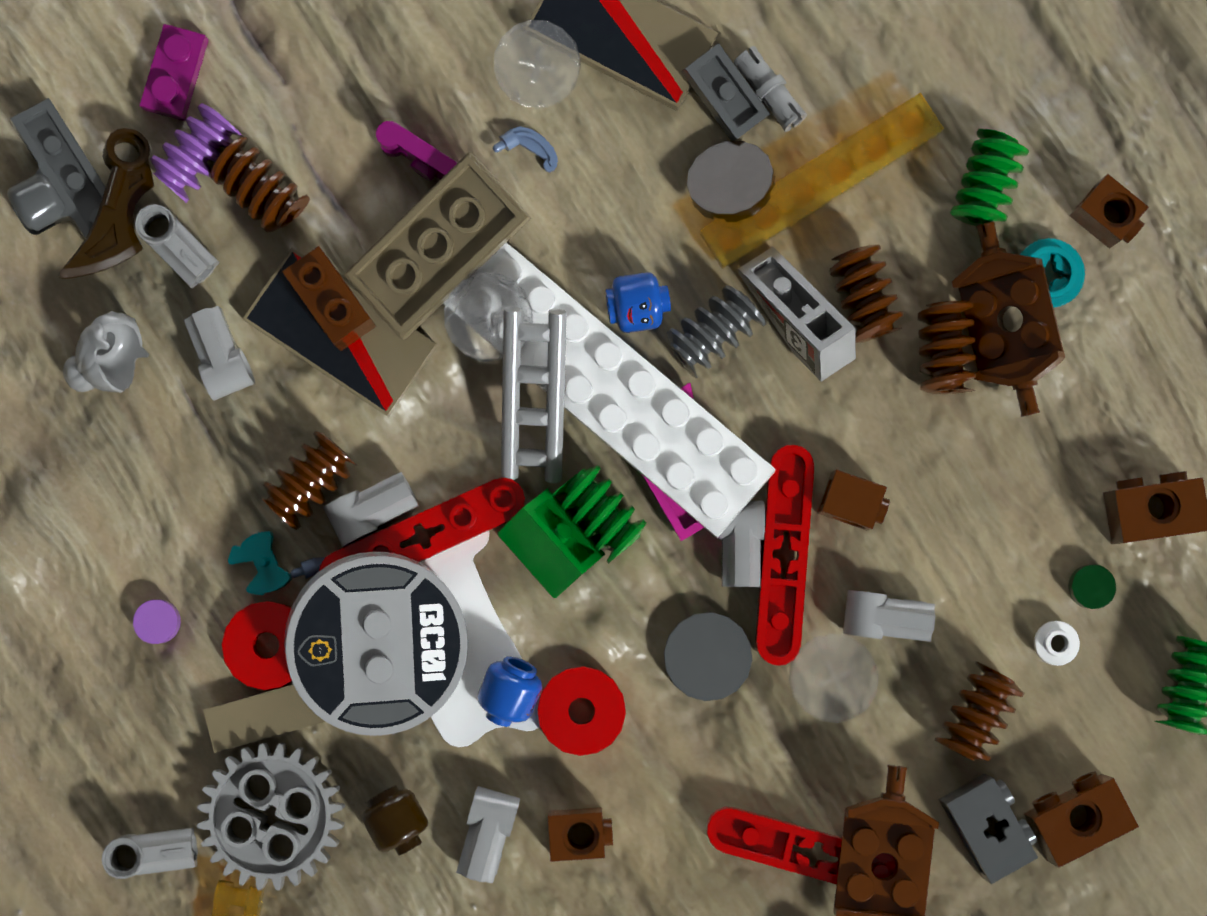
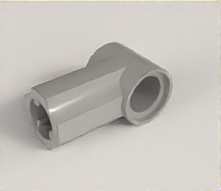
M153 204L144 207L137 214L135 227L140 238L191 288L202 283L213 273L219 261L184 227L169 209L162 205ZM157 218L168 219V231L161 237H150L149 226L152 221Z
M221 307L205 308L192 313L191 316L184 319L193 342L192 344L201 362L198 365L201 379L213 401L255 384L250 365L243 351L237 348Z
M400 472L362 492L356 490L325 505L323 509L342 547H346L378 531L377 527L419 507V504L404 474Z
M749 501L718 537L719 540H722V587H760L761 540H764L765 533L764 501Z
M848 590L843 634L883 639V636L931 642L936 616L935 604L906 599L887 598L886 594Z
M477 786L466 824L469 826L456 873L475 881L493 883L503 854L502 850L505 839L510 837L521 798Z
M194 828L121 836L111 841L105 847L102 853L103 868L108 875L116 879H127L135 875L197 867L198 849ZM120 845H128L135 850L137 859L133 868H126L118 862L116 855Z

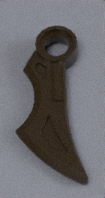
M117 129L108 137L103 148L102 157L105 165L111 172L97 216L83 243L59 272V278L72 279L102 272L127 261L143 250L135 234L133 213L139 199L154 187V181L148 161L150 156L148 140L135 129ZM119 143H128L137 150L138 159L132 162L123 161L115 154L114 147Z

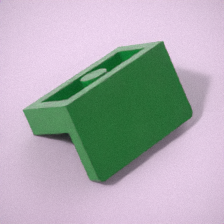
M547 488L525 505L498 532V536L553 598H557L581 575L597 563L605 553L597 551L595 541L591 537L587 538L584 535L585 530L580 524H575L572 521V515L567 510L564 511L561 508L562 504L556 497L551 496L552 493Z

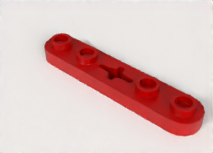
M785 445L774 453L769 464L776 471L768 479L765 533L762 547L755 645L760 658L776 666L786 665L796 658L800 651L815 468L811 454L805 448L798 445ZM787 531L789 533V549L797 552V558L788 562L786 576L784 579H781L780 560L773 558L772 553L773 550L781 549L784 539L783 532Z
M503 477L493 479L331 553L324 558L319 571L339 559L364 552L395 553L420 563L509 522L524 507L525 496L523 489L512 479ZM422 524L425 529L436 528L441 524L445 526L443 531L436 533L430 538L431 546L429 548L423 549L420 543L405 548L400 546L402 542L409 540L416 534L414 527Z
M725 806L717 809L710 815L707 821L706 832L710 843L717 850L837 884L842 837L736 807ZM815 842H820L822 851L830 856L838 857V860L836 862L818 860L815 866H810L809 858L800 852L793 851L792 848L793 845L801 848H813ZM888 853L877 855L871 864L873 874L879 878L890 876L895 869V859Z

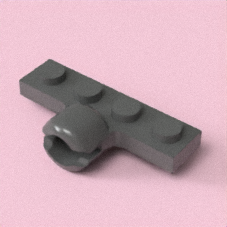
M50 98L10 118L12 125L38 164L39 169L35 175L9 188L7 192L8 199L19 220L31 234L38 235L62 221H71L77 226L85 239L97 216L106 187Z

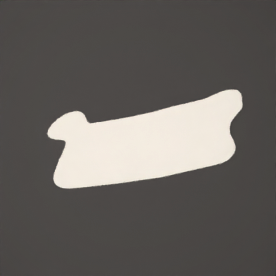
M441 524V531H443L445 526ZM489 531L420 562V564L436 574L454 595L463 613L467 628L468 652L461 679L447 702L431 716L443 739L456 747L469 746L485 733L495 728L504 727L486 718L487 712L478 703V691L486 671L492 663L503 661L508 656L522 659L511 638L503 628L473 562L474 556L489 541ZM541 693L530 718L524 722H512L508 726L509 728L523 731H533L540 728L537 708Z

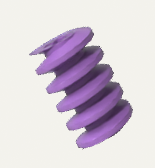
M203 103L197 107L203 121L191 116L186 119L192 133L189 134L179 129L174 132L180 146L177 147L167 142L162 145L168 159L165 160L155 155L150 158L156 170L153 174L185 203L189 201V197L184 190V186L199 190L201 185L195 174L198 172L211 177L212 170L207 161L212 160L216 162L221 154L219 148H226L233 142L232 134L243 137L221 114Z

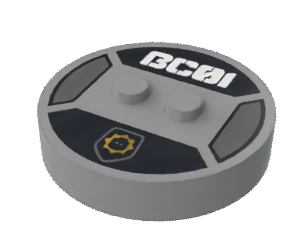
M364 552L344 557L329 564L307 582L298 594L289 612L285 629L284 647L292 682L302 700L317 716L334 727L359 735L381 736L402 732L419 725L434 715L447 702L456 689L464 671L468 652V636L464 616L458 602L436 574L419 562L402 555L388 552Z

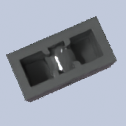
M984 773L938 799L980 875L990 884L997 882L1039 858L1032 845L1037 843V839L1028 823L1024 819L1018 821L1010 808V805L1014 804L1015 800L1002 779L995 781L993 777ZM990 816L999 821L995 825L997 831L995 835L984 831L989 827L986 818Z

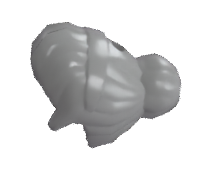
M113 311L97 317L81 333L76 346V356H71L65 362L63 376L69 387L77 392H86L94 388L107 392H123L129 388L133 381L136 360L149 356V353L142 347V337L135 318Z

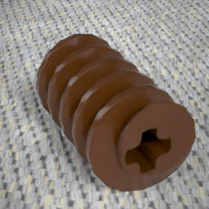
M241 137L228 145L220 154L212 168L211 179L217 185H223V191L229 197L236 196V203L242 209L249 208L248 215L253 220H261V227L266 232H274L284 228L302 213L308 205L310 198L306 194L294 200L292 197L298 186L293 182L282 189L280 185L284 180L285 173L281 170L269 176L268 172L273 162L268 158L257 165L255 161L261 152L260 149L253 147L244 152L243 149L248 138Z
M880 245L863 246L831 259V261L839 262L830 268V275L833 277H845L836 284V292L850 294L841 301V308L844 310H856L847 318L853 326L861 327L855 333L856 343L870 341L902 329L894 327L893 323L903 316V312L888 311L887 308L898 299L897 294L882 293V290L892 283V279L877 278L876 275L877 272L886 266V262L871 260V256L881 249Z
M943 301L926 305L929 308L918 312L917 320L929 324V326L920 329L918 337L931 343L920 347L919 355L932 360L920 365L919 370L920 373L932 378L921 382L920 390L931 394H956L976 391L964 387V382L976 378V373L963 369L964 364L976 360V355L965 353L962 350V347L975 342L974 337L962 334L963 329L974 325V320L961 317V312L973 308V303L967 301Z
M319 431L313 433L319 445L317 448L305 443L301 445V449L306 457L304 461L293 456L288 458L294 471L292 474L281 469L276 471L281 482L279 487L269 482L263 484L269 497L267 499L262 498V500L294 530H298L301 527L296 513L306 517L313 515L309 500L318 504H324L326 501L321 487L335 492L338 489V485L333 475L348 479L351 475L345 463L349 462L357 466L337 444Z
M975 661L984 674L968 675L967 680L975 688V691L960 690L959 696L965 701L967 707L956 705L951 707V712L958 718L959 722L944 721L942 726L951 737L950 739L936 737L935 741L972 761H975V759L990 761L991 756L982 746L984 743L998 745L1000 741L990 730L992 727L1007 728L1008 724L999 716L1000 711L1015 713L1016 708L1007 698L1008 696L1023 697L1024 692L1012 679Z

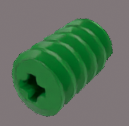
M978 129L976 133L979 140L974 141L971 147L972 153L975 156L969 157L966 167L969 172L964 173L960 181L964 189L958 190L955 196L957 203L960 205L953 206L950 214L957 220L973 226L984 225V223L1007 221L1008 216L998 210L997 207L998 205L1012 204L1013 199L1002 192L1003 189H1016L1018 182L1008 177V173H1021L1024 167L1013 160L1014 156H1027L1029 150L1019 144L1018 140L1003 132L992 129Z
M595 465L582 469L551 496L556 497L566 493L567 496L561 508L564 511L575 507L579 508L572 521L575 524H579L589 520L590 523L584 535L587 538L598 534L601 535L595 548L597 551L608 548L613 549L607 559L609 564L641 537L640 534L646 522L644 519L633 523L629 522L635 508L631 505L620 510L618 509V505L624 495L618 492L607 496L606 492L612 481L608 478L596 482L595 478L601 468Z
M1177 636L1176 642L1186 648L1187 651L1173 652L1171 658L1180 664L1182 668L1167 670L1166 675L1175 681L1177 686L1162 687V693L1173 701L1172 703L1157 705V710L1168 717V719L1154 722L1198 735H1207V725L1201 722L1202 718H1207V642Z

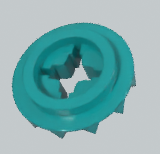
M1041 239L1033 242L1020 253L1023 256L1041 258L1044 268L1047 262L1050 261V257H1052L1053 272L1059 273V276L1066 277L1054 279L1049 285L1053 308L1069 303L1081 291L1085 280L1084 263L1079 253L1068 243L1058 239Z

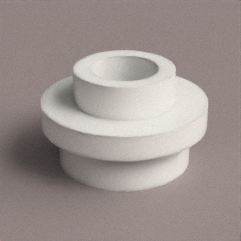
M1051 621L1045 623L1035 634V651L1038 657L1047 664L1065 665L1071 662L1079 651L1080 641L1078 634L1072 626L1065 622ZM1056 635L1062 636L1065 641L1064 648L1059 652L1054 651L1051 647V640Z

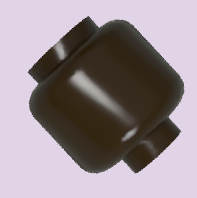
M394 785L365 802L368 808L362 814V822L379 851L387 852L395 849L398 856L422 843L419 834L427 828L428 820L411 790L402 789L399 791L397 785Z

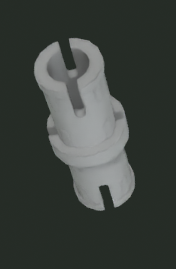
M755 46L750 47L748 51L745 50L735 59L734 65L749 82L760 101L771 111L785 132L790 131L792 127H796L806 118L807 113L784 86L786 84L785 79L781 74L776 75Z

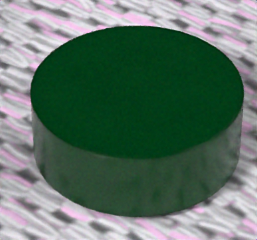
M1085 565L1075 570L1071 575L1068 584L1069 594L1073 601L1083 608H1103L1115 596L1116 581L1112 573L1105 567Z

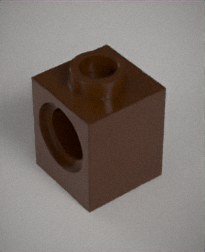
M1107 174L1093 186L1069 216L1110 249L1121 240L1128 244L1138 234L1145 224L1140 220V217L1149 207L1112 176ZM1105 205H1111L1118 210L1120 214L1119 224L1112 223L1106 219L1104 215Z
M836 469L830 474L817 514L866 531L872 530L875 523H883L890 504V499L884 498L887 487Z
M602 807L549 811L548 828L551 862L605 858L604 846H613L612 818L603 819ZM579 822L588 824L594 831L593 839L585 845L573 843L568 835L572 825Z

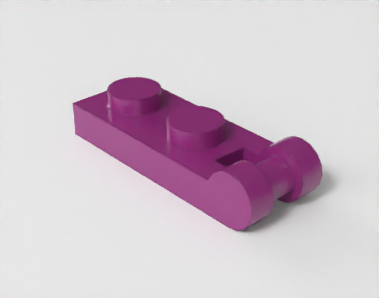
M393 121L381 123L376 130V138L386 155L390 157L405 156L412 161L410 168L429 181H432L434 176L441 180L457 164L456 161Z

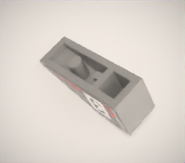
M771 247L738 268L739 275L791 351L821 382L856 359L855 327L774 247Z

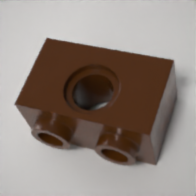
M320 246L282 271L331 342L340 351L376 327L373 320Z
M1183 471L1159 475L1160 484L1144 486L1143 477L1116 481L1117 490L1103 492L1111 544L1207 531V498L1203 477L1188 479L1187 472ZM1153 495L1159 497L1164 505L1163 514L1159 519L1153 517L1148 510V502Z
M1090 772L1075 779L1072 782L1073 789L1059 796L1057 792H1051L1032 802L1034 808L1024 813V816L1049 863L1060 868L1139 827L1113 777ZM1084 805L1087 810V819L1083 825L1073 827L1070 823V813L1074 807Z

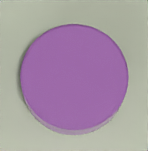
M165 600L146 601L138 607L133 617V627L137 636L150 644H161L170 641L176 636L181 625V618L177 608Z

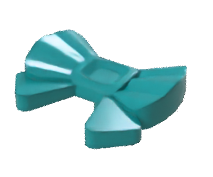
M271 531L255 533L246 538L241 543V546L234 545L231 548L228 558L229 564L253 561L258 573L246 588L248 593L260 596L265 595L266 592L282 589L292 580L290 573L279 566L272 551L274 536Z

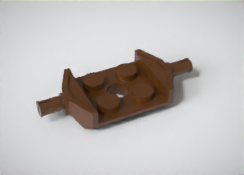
M995 222L984 223V225L976 226L983 251L981 257L952 281L953 288L959 289L961 300L973 303V308L964 311L966 318L974 320V325L968 327L970 337L975 338L972 347L974 355H976L978 372H975L976 378L974 379L1012 386L1013 390H1016L1021 417L1040 413L1033 386L1038 385L1037 380L1056 368L1065 358L1041 258L1006 253L1005 248L999 247ZM1011 307L1018 308L1023 316L1022 325L1015 332L1008 331L1003 324L1004 313Z
M888 765L886 793L881 792V797L862 801L845 808L833 910L835 916H925L935 829L939 828V822L905 801L906 796L903 793L907 767ZM881 853L891 854L895 859V869L886 878L876 877L871 869L873 859Z

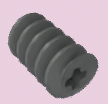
M726 285L722 289L725 301L716 296H712L708 300L711 312L703 307H698L694 311L697 323L685 317L681 321L684 334L673 328L667 332L672 351L684 368L695 379L698 378L694 367L696 363H699L708 370L712 367L708 356L710 352L721 359L726 356L722 346L723 342L726 341L735 348L739 346L736 336L737 331H741L748 337L753 335L749 323L751 320L756 321L763 327L766 325L765 319L751 300L732 286Z

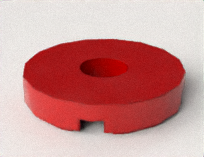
M273 601L250 604L237 612L226 626L222 640L224 662L232 675L246 686L268 690L284 687L292 682L284 647L286 623L291 607ZM265 632L272 633L279 641L278 652L271 658L262 657L256 649L258 637Z
M585 666L567 668L553 676L542 690L537 708L540 728L548 741L562 752L578 756L595 754L610 746L622 731L626 715L624 696L615 681L601 670ZM577 698H586L594 705V716L586 723H577L569 716V706Z

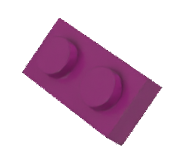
M163 24L139 105L144 111L185 121L209 41L206 35Z

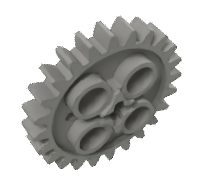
M265 742L259 744L257 757L249 747L241 750L243 763L233 756L226 758L225 762L229 772L227 773L221 769L214 770L211 774L219 783L218 786L206 785L202 789L212 800L211 802L201 803L197 807L198 810L209 814V819L197 824L198 829L210 830L211 836L205 839L201 845L202 847L216 846L217 851L210 859L211 863L218 862L224 858L228 863L223 875L226 877L237 869L240 871L239 885L241 886L251 876L256 877V888L260 891L265 887L268 879H272L276 891L280 890L284 886L285 876H288L291 883L296 886L301 882V869L311 877L318 872L313 859L325 864L330 860L331 857L323 848L324 846L336 847L340 843V840L330 833L331 830L342 829L345 825V822L333 818V813L345 808V803L332 802L331 796L341 789L340 785L327 787L325 781L332 771L328 769L318 774L314 769L318 764L319 757L315 756L308 762H303L302 747L297 748L291 756H288L286 743L282 742L278 744L274 754H271L270 747ZM253 775H262L268 780L270 791L267 797H257L252 793L250 780ZM301 792L309 797L312 805L309 814L300 815L294 812L290 803L293 793ZM241 798L249 805L261 811L274 806L277 808L275 811L276 817L291 823L302 824L308 828V832L303 834L283 821H277L270 826L266 823L268 820L266 814L237 806L235 799ZM235 817H244L250 822L252 833L249 839H241L234 834L232 823ZM283 834L291 839L294 847L291 856L285 857L276 853L273 848L275 835Z

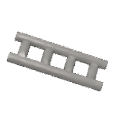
M510 306L503 309L501 477L515 480L518 478L519 466L545 467L546 482L558 483L562 481L567 317L565 310H549L548 324L521 322V308ZM521 340L548 342L547 367L520 365ZM520 383L547 385L546 409L520 407ZM519 425L546 426L545 450L519 448Z

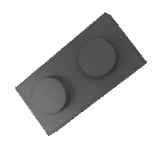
M719 43L681 71L731 141L737 140L770 114Z

